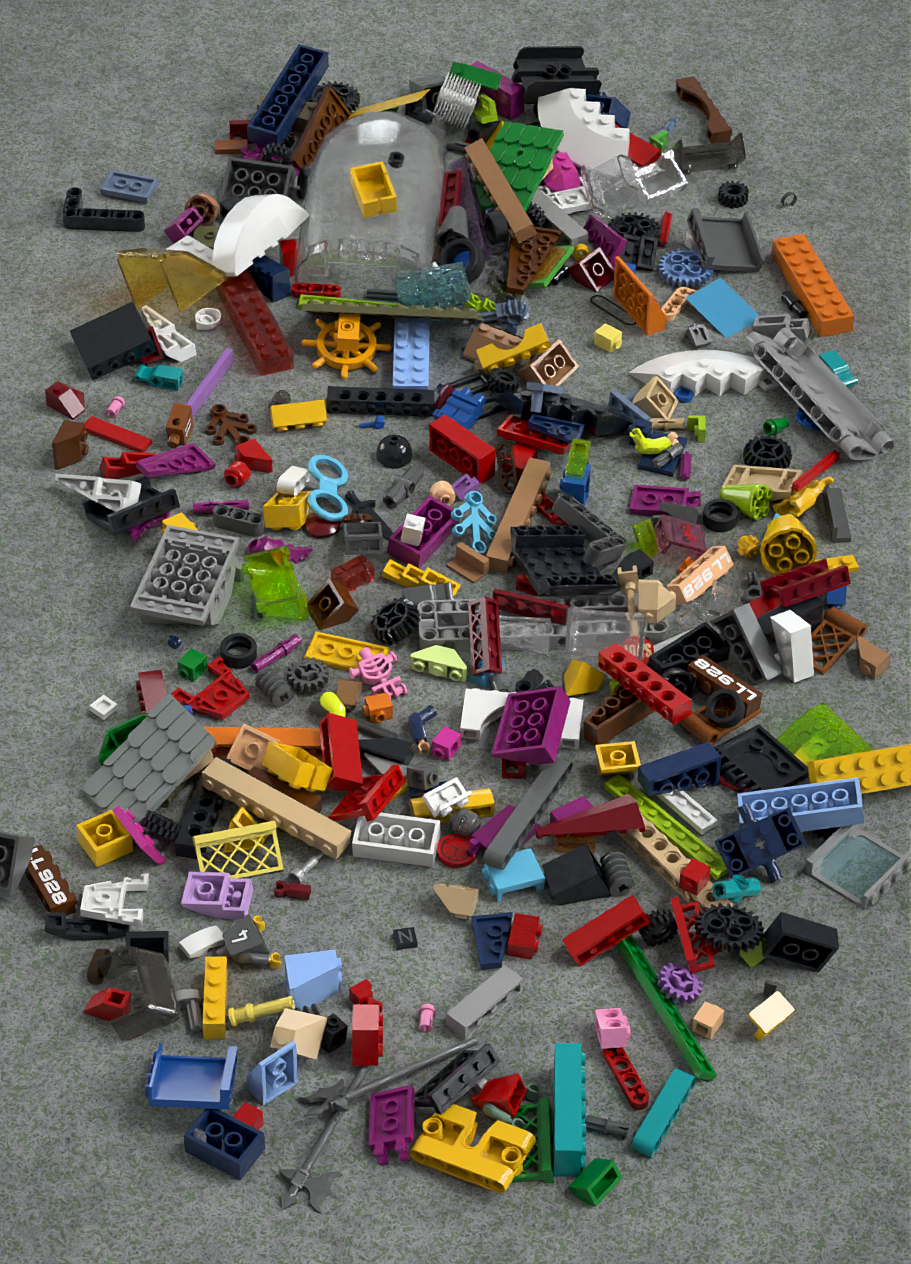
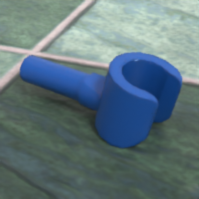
M378 415L375 421L359 424V427L382 429L385 425V422H383L384 417Z

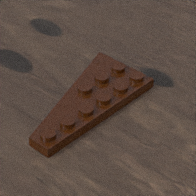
M331 86L325 87L292 155L291 163L298 170L302 166H309L313 162V158L322 153L321 150L327 148L339 136V132L345 129L349 122L354 120H347L352 114Z
M534 227L537 234L521 243H518L516 238L512 239L510 236L506 293L519 295L525 293L561 237L562 231Z

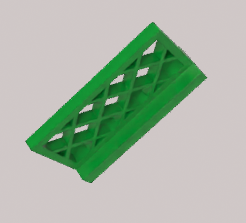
M540 1098V1103L520 1105L516 1117L513 1118L522 1119L527 1124L524 1126V1130L528 1131L532 1127L537 1131L534 1137L536 1141L538 1140V1143H535L534 1147L538 1151L532 1157L530 1155L527 1156L526 1159L528 1161L523 1165L522 1172L515 1176L511 1183L543 1179L545 1183H554L552 1110L549 1098ZM537 1111V1115L531 1121L524 1117L528 1112ZM534 1164L539 1168V1172L528 1173L526 1169Z

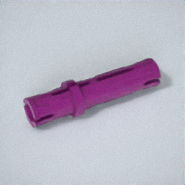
M248 499L193 502V514L210 513L212 515L213 508L220 504L249 511Z
M294 634L284 642H279L275 648L250 663L252 670L258 673L262 668L269 666L280 657L290 654L292 649L302 644L300 636Z

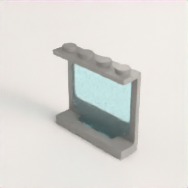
M860 824L841 826L806 860L805 873L863 909H866L870 904L874 905L882 892L886 893L889 890L893 881L897 882L901 878L905 869L909 870L911 868V848L902 855L859 829Z

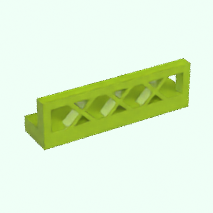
M479 93L480 106L474 107L471 116L482 124L498 121L495 101L484 93Z

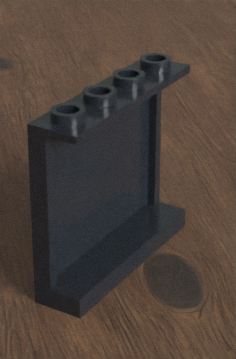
M133 301L70 330L71 336L92 380L107 375L157 351Z
M144 477L135 481L141 484L139 499L136 504L115 512L90 499L83 502V507L89 521L116 534L179 508L180 504L175 489L172 488L165 492H160L151 487L148 477Z

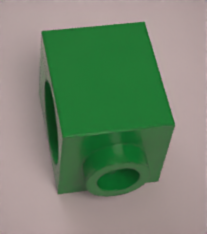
M192 648L177 662L178 675L192 682H195L208 669L207 655Z

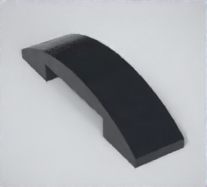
M45 912L44 931L61 938L78 941L108 940L126 936V932H129V925L105 920L66 919V913Z

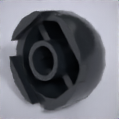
M388 435L378 443L376 450L377 461H380L386 468H402L405 464L411 462V444L403 436Z
M675 667L661 673L660 676L692 699L696 691V681L688 671Z

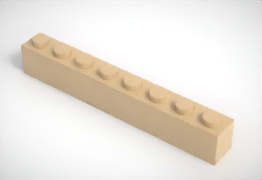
M217 757L202 772V785L206 789L212 790L224 799L230 800L239 807L254 813L258 818H263L268 822L275 821L276 827L283 829L293 837L301 839L309 846L321 850L328 856L337 859L350 844L351 830Z

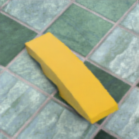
M391 559L381 574L382 577L408 588L451 582L453 598L461 585L428 567L426 571L409 563L407 567H404Z

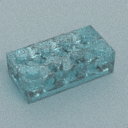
M463 262L395 275L394 287L400 305L410 308L412 305H419L429 309V306L444 307L446 305L470 302L471 289Z

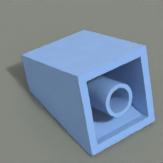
M335 950L284 956L287 995L293 997L292 1000H294L295 1008L299 1007L302 1011L303 1006L311 1007V1004H317L339 992V984H342L341 958H337Z

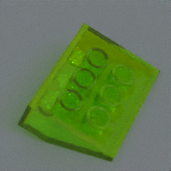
M824 702L808 709L776 738L806 765L808 761L874 750Z

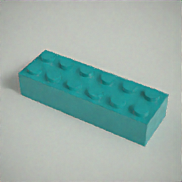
M555 1043L553 1069L554 1176L578 1177L581 1169H585L586 1088L585 1084L582 1083L586 1081V1054L581 1052V1044Z

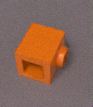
M388 692L365 697V705L362 706L364 717H368L370 723L393 719V705Z

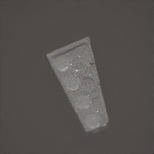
M499 616L501 644L549 657L550 618ZM479 622V624H478L477 627H476V632H477V633H478V632L480 631V629H481V623H480V622Z

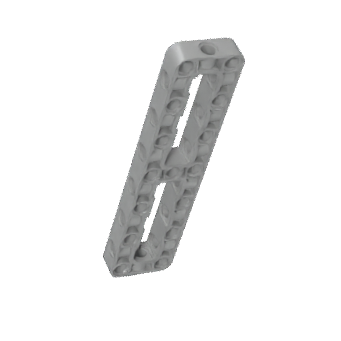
M625 593L534 597L571 607V614L566 626L499 610V624H504L500 625L501 651L609 647L615 643L621 646L627 638L631 637L629 620H625L629 619L627 596ZM634 593L635 607H636V616H637V595H638V593ZM476 599L426 600L420 602L417 607L421 614L419 617L421 621L418 622L420 650L438 645L454 649L456 652H471L469 626L456 625H469L468 602ZM480 605L475 606V614L477 615L480 611ZM667 616L657 624L637 623L639 636L644 637L653 645L668 639L669 624ZM591 619H606L617 621H591ZM569 621H589V622H569ZM515 622H530V623H532V624H512V623H515ZM454 624V626L438 627L439 625ZM477 625L476 632L478 633L481 629V625ZM480 640L479 644L477 645V650H478V651H480V649H481V647H482V641H481V640Z

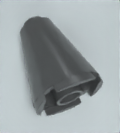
M461 206L450 208L436 235V244L441 250L454 239H469L466 210Z

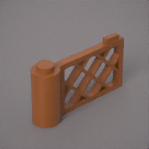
M835 607L825 612V620L811 633L812 641L821 640L822 645L812 646V652L824 651V655L814 656L813 654L814 670L823 675L850 648L859 636H864L867 630V624ZM826 627L832 630L833 633L822 634V630ZM845 637L848 641L838 643L837 638ZM834 638V644H825L824 639ZM837 649V653L827 655V650ZM826 660V665L822 668L815 661Z
M719 703L717 706H725V705L722 704V703ZM706 705L696 711H692V715L679 721V725L702 744L710 742L713 746L722 736L759 715L762 709L759 708L747 718H743L732 728L719 729L711 722L709 717L702 716V714H707ZM725 706V710L715 709V715H724L726 717L734 712L728 710L727 706Z

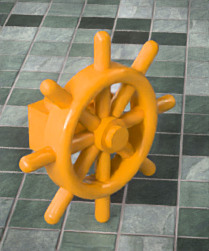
M339 313V320H335V322L328 325L321 319H316V325L322 329L318 334L317 340L304 339L301 341L302 346L317 347L320 358L312 363L313 369L327 364L332 368L341 370V379L343 380L348 378L349 370H356L364 366L368 367L372 372H377L378 367L371 362L376 351H391L392 349L390 344L376 343V337L373 332L381 327L380 322L367 327L360 323V314ZM330 336L334 339V341H326V340H327ZM365 339L368 343H359V341ZM326 348H335V349L332 350V351H330V352H328V350H327ZM358 350H366V351L362 354V353L359 352Z

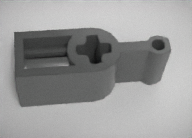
M451 582L403 588L401 590L402 598H407L417 607L420 602L426 600H453Z

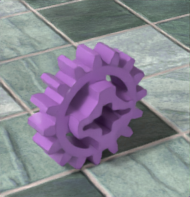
M670 962L667 966H663L657 976V979H659L657 985L662 987L660 992L667 994L666 999L673 998V1003L680 1001L681 1005H684L685 1002L690 1005L698 999L703 991V988H701L703 982L697 980L700 975L691 974L690 970L687 969V964H684L682 967L679 962H676L675 965Z

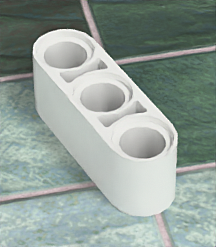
M291 466L279 477L277 492L296 496L307 486L306 482L310 480L311 473L309 469Z

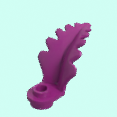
M170 511L129 528L128 530L132 532L130 533L132 540L136 542L142 536L141 533L146 531V527L161 526L162 521L170 516Z
M267 536L261 539H253L247 547L249 554L252 556L260 555L263 551H266L276 563L280 564L283 560L286 565H290L292 560L295 564H298L299 559L305 560V556H309L310 552L313 551L312 546H304L303 548L298 546L294 548L292 544L285 545L282 540H274Z

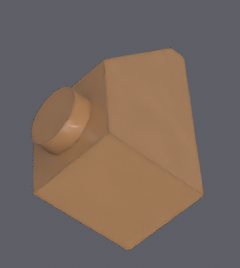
M859 636L856 644L859 670L864 675L875 680L889 668L890 654Z
M345 679L338 680L336 695L345 708L352 709V705L358 704L363 682Z

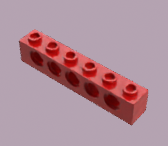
M618 643L598 652L599 668L610 675L613 680L624 686L626 690L633 693L639 700L646 703L652 710L659 713L664 719L674 725L692 715L691 699Z

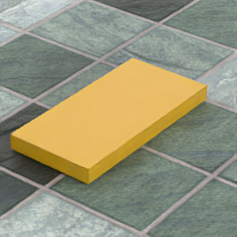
M315 632L304 660L305 657H308L309 660L315 657L316 662L322 660L323 665L326 664L328 667L349 671V668H358L359 662L362 661L359 656V652L362 649L369 648L373 656L383 653L386 657L389 647Z

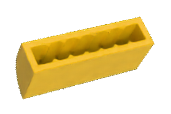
M490 788L471 790L472 795L466 805L460 808L457 805L452 808L453 811L444 817L439 815L434 818L422 797L409 799L412 817L439 820L440 823L450 822L453 812H459L462 808L478 814L479 818L494 816L495 803Z

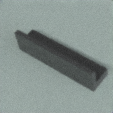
M828 484L822 490L832 543L851 542L841 488H830Z

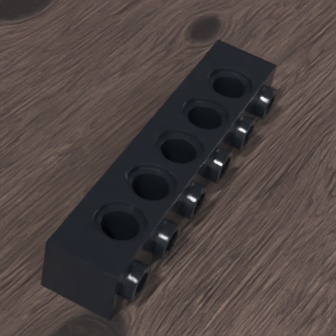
M328 386L326 399L327 413L433 417L435 390Z
M217 757L231 765V759ZM202 772L175 842L176 856L197 859L192 837L213 833L212 825L217 823L218 808L222 809L224 798L202 785ZM207 847L200 848L201 855L206 853Z

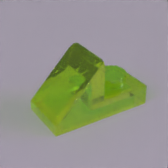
M573 438L565 470L566 475L584 478L586 466L589 465L591 441Z
M650 518L631 525L637 541L632 543V545L637 550L641 549L649 558L662 554Z

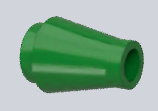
M786 417L767 419L763 424V431L766 435L775 436L783 429L789 427L790 422Z

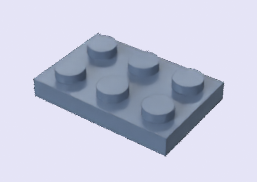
M111 170L100 188V194L148 203L158 186V178Z

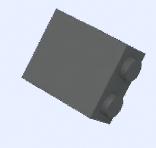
M436 74L409 80L411 94L430 89L421 98L422 112L433 114L439 91L443 87L446 77Z

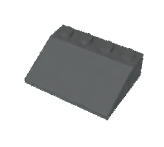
M229 157L219 202L235 195L241 200L254 195L280 194L290 198L296 171L290 165Z

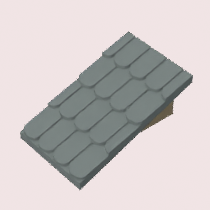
M168 693L129 734L128 739L103 762L104 765L84 784L82 790L102 813L115 809L119 805L124 810L128 808L135 816L133 820L142 824L148 810L155 812L178 785L214 760L211 749L216 745V740Z

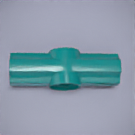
M734 875L729 881L715 882L712 886L713 896L717 900L729 899L736 903L740 902L742 897L758 895L761 891L758 879H745L739 875Z

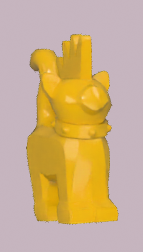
M828 476L819 482L818 480H812L799 492L794 490L790 497L784 498L780 503L773 505L775 513H778L780 516H785L786 514H791L794 517L800 516L815 504L819 493L826 485L832 484L834 479Z

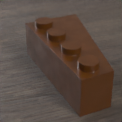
M618 685L614 689V693L610 697L607 696L603 700V704L600 707L597 706L583 720L584 739L594 746L604 744L655 710H652L646 703L639 700L629 690H626L624 686Z

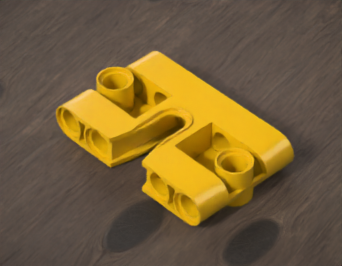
M455 1104L451 1105L442 1114H437L435 1111L431 1118L423 1122V1132L409 1151V1155L414 1161L501 1194L506 1192L514 1177L522 1172L523 1162L536 1143V1138L530 1132L497 1120L483 1134L478 1144L470 1147L478 1127V1123L475 1121L477 1112Z

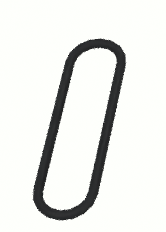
M594 295V296H592V297L590 298V302H591L593 305H595V306L598 307L599 309L603 310L604 312H606V313L609 314L610 316L614 317L615 319H617V320L620 321L621 323H623V324H625V325H629V326L636 324V322H634V323H626V322H624V321L621 320L620 318L616 317L615 315H613V314L610 313L609 311L605 310L604 308H602L601 306H599L598 304H596L595 302H593V298H594V297H602V298H604L605 300H607L608 302L612 303L613 305H615L616 307L620 308L621 310H623L624 312L627 313L626 310H624L623 308H621V307L618 306L617 304L613 303L612 301H610V300L607 299L606 297H604V296H602V295Z

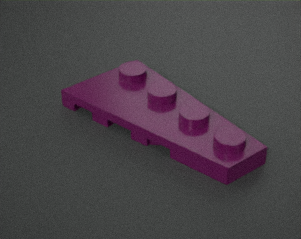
M590 214L583 229L588 232L589 240L595 244L594 248H601L614 269L615 257H620L627 240L598 217Z
M192 443L139 460L136 463V468L146 477L212 470L215 469L216 464L198 446Z

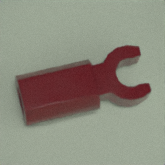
M276 881V888L278 889H274L275 897L288 896L289 898L310 899L311 885L286 884L284 881Z

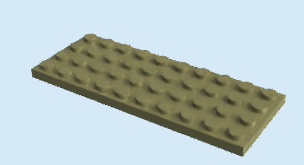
M307 300V304L302 303V311L311 314L339 315V313H353L371 317L430 318L435 320L483 322V315L475 308H464V311L457 307H446L445 310L438 306H429V309L419 305H412L410 308L405 305L394 304L393 308L387 304H377L374 306L370 303H359V305H356L352 302H342L341 305L332 301L321 303Z

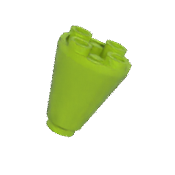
M764 484L728 485L721 488L719 498L734 503L738 511L747 517L759 520L762 517H767L770 512L769 503L773 491Z

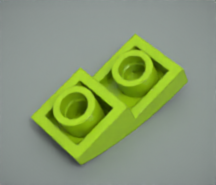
M470 291L464 295L462 305L466 308H475L479 313L496 310V303L490 301L487 297L481 301L477 295L472 294Z

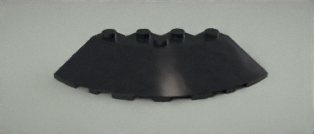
M503 392L491 395L496 402L520 421L530 419L531 415L535 414L585 424L584 429L593 436L627 431L629 425H632L634 422L610 408L571 397L567 393L543 392L541 413L530 411L532 392Z

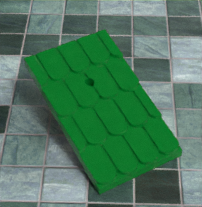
M505 121L489 151L526 212L541 181L553 169L552 158L564 136L563 130ZM477 174L472 187L464 199L463 208L474 212L486 213L487 209L493 208L494 210L497 208V205L493 206L489 198L491 195L487 196L483 188L485 184H480L477 178L479 174Z

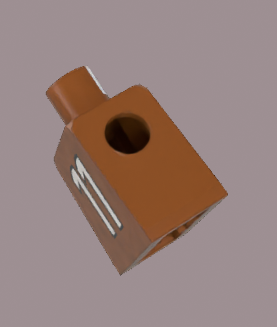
M173 403L166 424L167 445L170 448H177L178 444L186 445L194 428L191 405Z

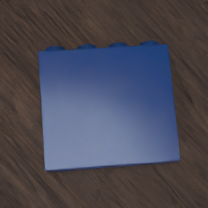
M159 1043L158 1051L153 1053V1062H151L150 1073L148 1074V1084L145 1086V1097L149 1098V1106L229 1110L237 1070V1046H229L227 1057L218 1058L163 1055V1043Z

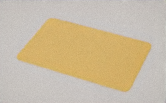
M430 89L360 108L347 120L418 101Z

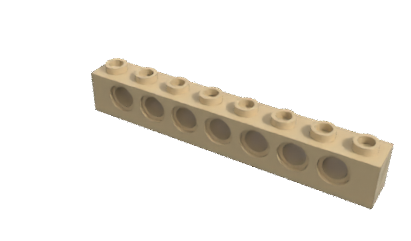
M643 815L642 818L646 832H639V829H629L627 833L621 834L620 830L616 831L688 904L698 901L701 911H704V907L710 908L711 904L718 907L719 903L723 906L729 903L733 907L731 900H717L713 896V884L708 881L697 896L679 888L680 873L691 860L686 858L678 847L668 841L667 837L660 833L654 824Z

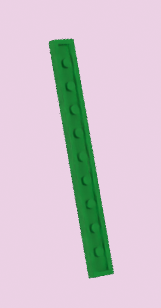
M631 934L617 943L618 950L625 957L627 965L634 972L636 980L645 991V995L651 1000L655 1007L654 1010L660 1015L665 1028L669 1030L674 1043L679 1047L683 1058L690 1065L693 1075L697 1079L713 1081L717 1076L715 1070L671 998L666 999L667 994L660 992L662 987L657 985L659 979H657L656 973Z

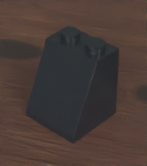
M587 844L542 865L545 883L550 887L547 889L552 901L556 900L560 906L612 896L609 892L602 867Z

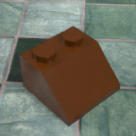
M69 420L63 421L52 442L55 470L81 462L84 455L87 456L89 445L86 443L88 432L85 431V423Z
M330 578L305 604L320 630L346 623L359 611L345 585Z

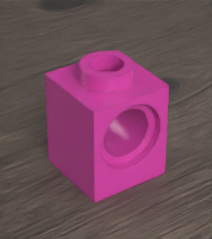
M443 727L432 740V754L446 761H450L461 747V734L447 727Z

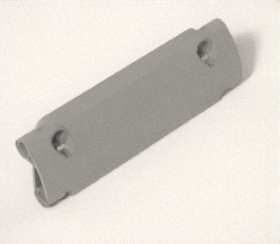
M789 328L781 329L773 339L757 332H752L745 338V344L754 352L755 358L832 442L837 443L849 458L854 460L874 459L890 452L894 448L895 442L884 431L885 427L802 339L796 337Z

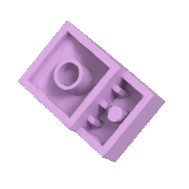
M189 872L181 905L191 911L210 917L231 920L242 919L248 915L253 886L251 879L230 878L229 873Z

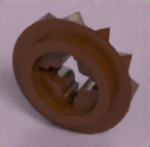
M366 513L348 514L342 518V523H366L372 521L371 515Z

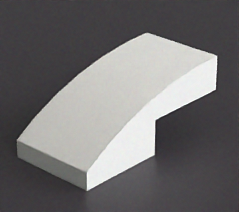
M212 926L184 938L179 942L178 946L190 959L207 954L209 948L223 946L225 941L222 937V931L217 926Z

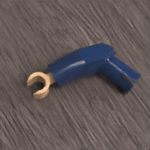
M431 705L419 713H412L408 717V725L415 743L419 744L418 754L422 756V750H427L428 755L430 754V745L427 743L424 723L437 715L435 709L431 711L434 708Z

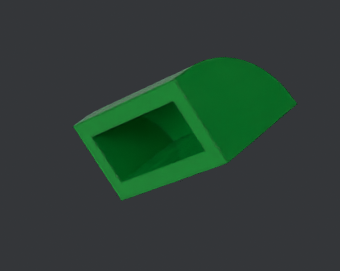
M594 1158L568 1187L577 1198L590 1206L596 1207L623 1177L614 1160Z

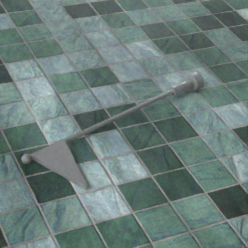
M364 753L366 760L379 774L385 773L391 765L398 764L404 778H407L406 767L409 766ZM357 819L347 829L351 830L357 824ZM321 851L316 857L313 856L300 869L296 867L288 873L290 881L302 884L306 880L305 874L319 862L324 853Z

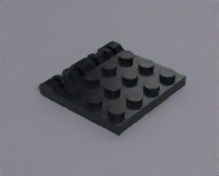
M760 724L714 747L721 756L720 775L733 787L736 786V790L739 792H743L750 785L752 787L747 789L746 792L791 787L809 777L808 767Z

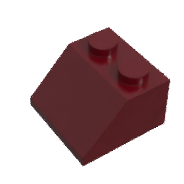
M600 247L586 253L567 268L575 282L594 292L599 291L614 279L615 271Z

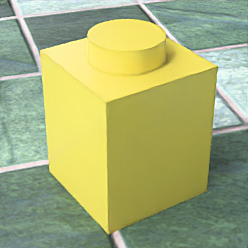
M605 323L595 331L594 345L611 353L615 349L620 348L622 332Z

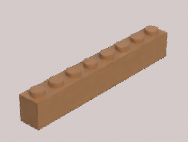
M481 138L464 147L467 152L465 157L469 164H473L471 168L475 175L479 174L477 178L480 184H485L483 188L487 196L491 195L489 198L493 206L497 205L496 211L499 210L504 215L507 228L510 227L508 231L512 239L516 238L518 243H521L536 235L537 233L531 220L483 139Z
M529 457L487 552L486 558L489 559V569L508 573L509 568L514 566L515 558L512 553L510 528L520 525L531 526V518L535 517L537 512L536 504L540 505L542 501L541 492H546L547 481H550L552 478L553 470H550V462Z

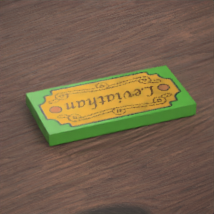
M573 245L554 246L527 289L546 288L573 253Z

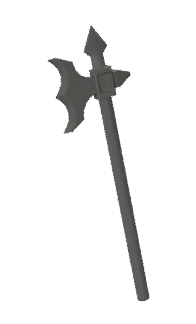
M475 1037L467 1039L347 1093L338 1094L344 1089V1080L341 1079L334 1086L319 1088L311 1096L298 1097L302 1102L307 1103L325 1101L320 1106H312L304 1117L320 1115L325 1110L347 1112L349 1111L348 1105L350 1100L477 1045V1040Z
M371 1066L360 1067L346 1093L360 1086ZM336 1110L333 1113L302 1168L298 1167L297 1170L284 1169L279 1171L280 1175L289 1183L290 1188L288 1192L281 1194L282 1210L297 1202L296 1194L298 1191L301 1192L303 1188L310 1195L309 1205L318 1213H321L319 1206L321 1200L324 1197L333 1195L330 1187L331 1183L335 1178L343 1176L341 1173L326 1172L319 1178H309V1172L344 1112Z

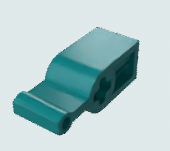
M835 350L819 355V358L847 387L858 384L857 377L851 374L848 364Z
M140 365L134 375V380L147 381L153 387L179 391L184 381L183 369L165 365H156L154 368Z

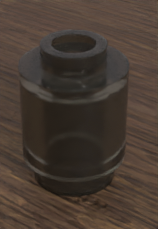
M285 390L276 392L268 406L269 410L273 405L290 404V394Z

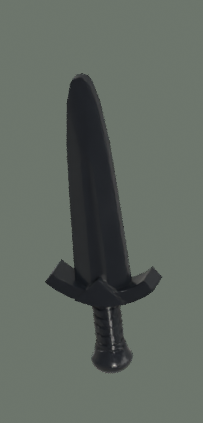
M347 491L345 498L355 505L351 514L366 513L371 515V522H381L382 535L389 541L393 532L372 509L376 506L375 500L361 502L356 497L354 491Z

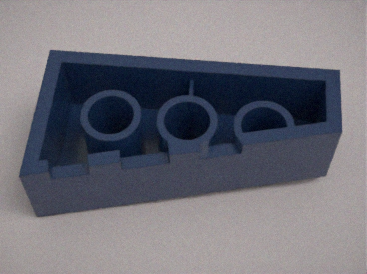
M265 255L261 258L258 256L252 260L253 264L241 273L273 303L290 296V269Z

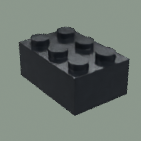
M780 912L764 932L761 941L762 955L764 957L814 972H820L839 949L837 928L784 912Z

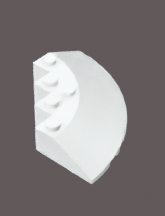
M568 88L538 97L537 108L541 127L563 130L564 136L556 150L558 153L567 152L574 165L589 169L591 173L598 172L606 177L625 179L630 134L628 128H615V115H601L600 102L586 101V89Z
M692 350L672 353L650 360L629 372V375L645 384L657 375L673 394L680 386H683L693 391L694 397L705 388L719 396L729 388L745 395L756 387L760 380H765L770 374L754 357L718 350Z

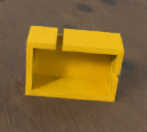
M383 161L350 168V183L363 218L378 216L380 212L382 215L397 212V196Z
M274 742L268 743L261 763L268 768V772L278 775V779L289 782L290 787L295 789L304 787L311 792H316V790L325 791L333 770L300 747Z

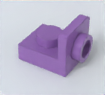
M467 473L452 484L456 496L461 501L465 499V495L470 491L482 493L479 489L481 484L475 477L471 479Z

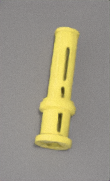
M288 996L257 1005L248 1003L245 1007L237 1009L229 1008L230 1022L233 1027H236L239 1023L247 1021L252 1023L259 1017L283 1012L285 1008L293 1010L295 1009L293 997Z

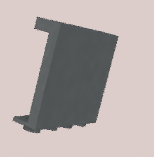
M692 208L687 218V223L703 269L760 271L762 265H764L765 257L762 254L760 243H758L748 212L744 213L742 219L702 217L699 209Z

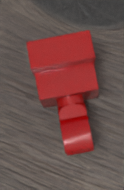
M367 978L349 988V1000L353 1004L379 1005V1011H383L382 1003L373 999L372 984Z

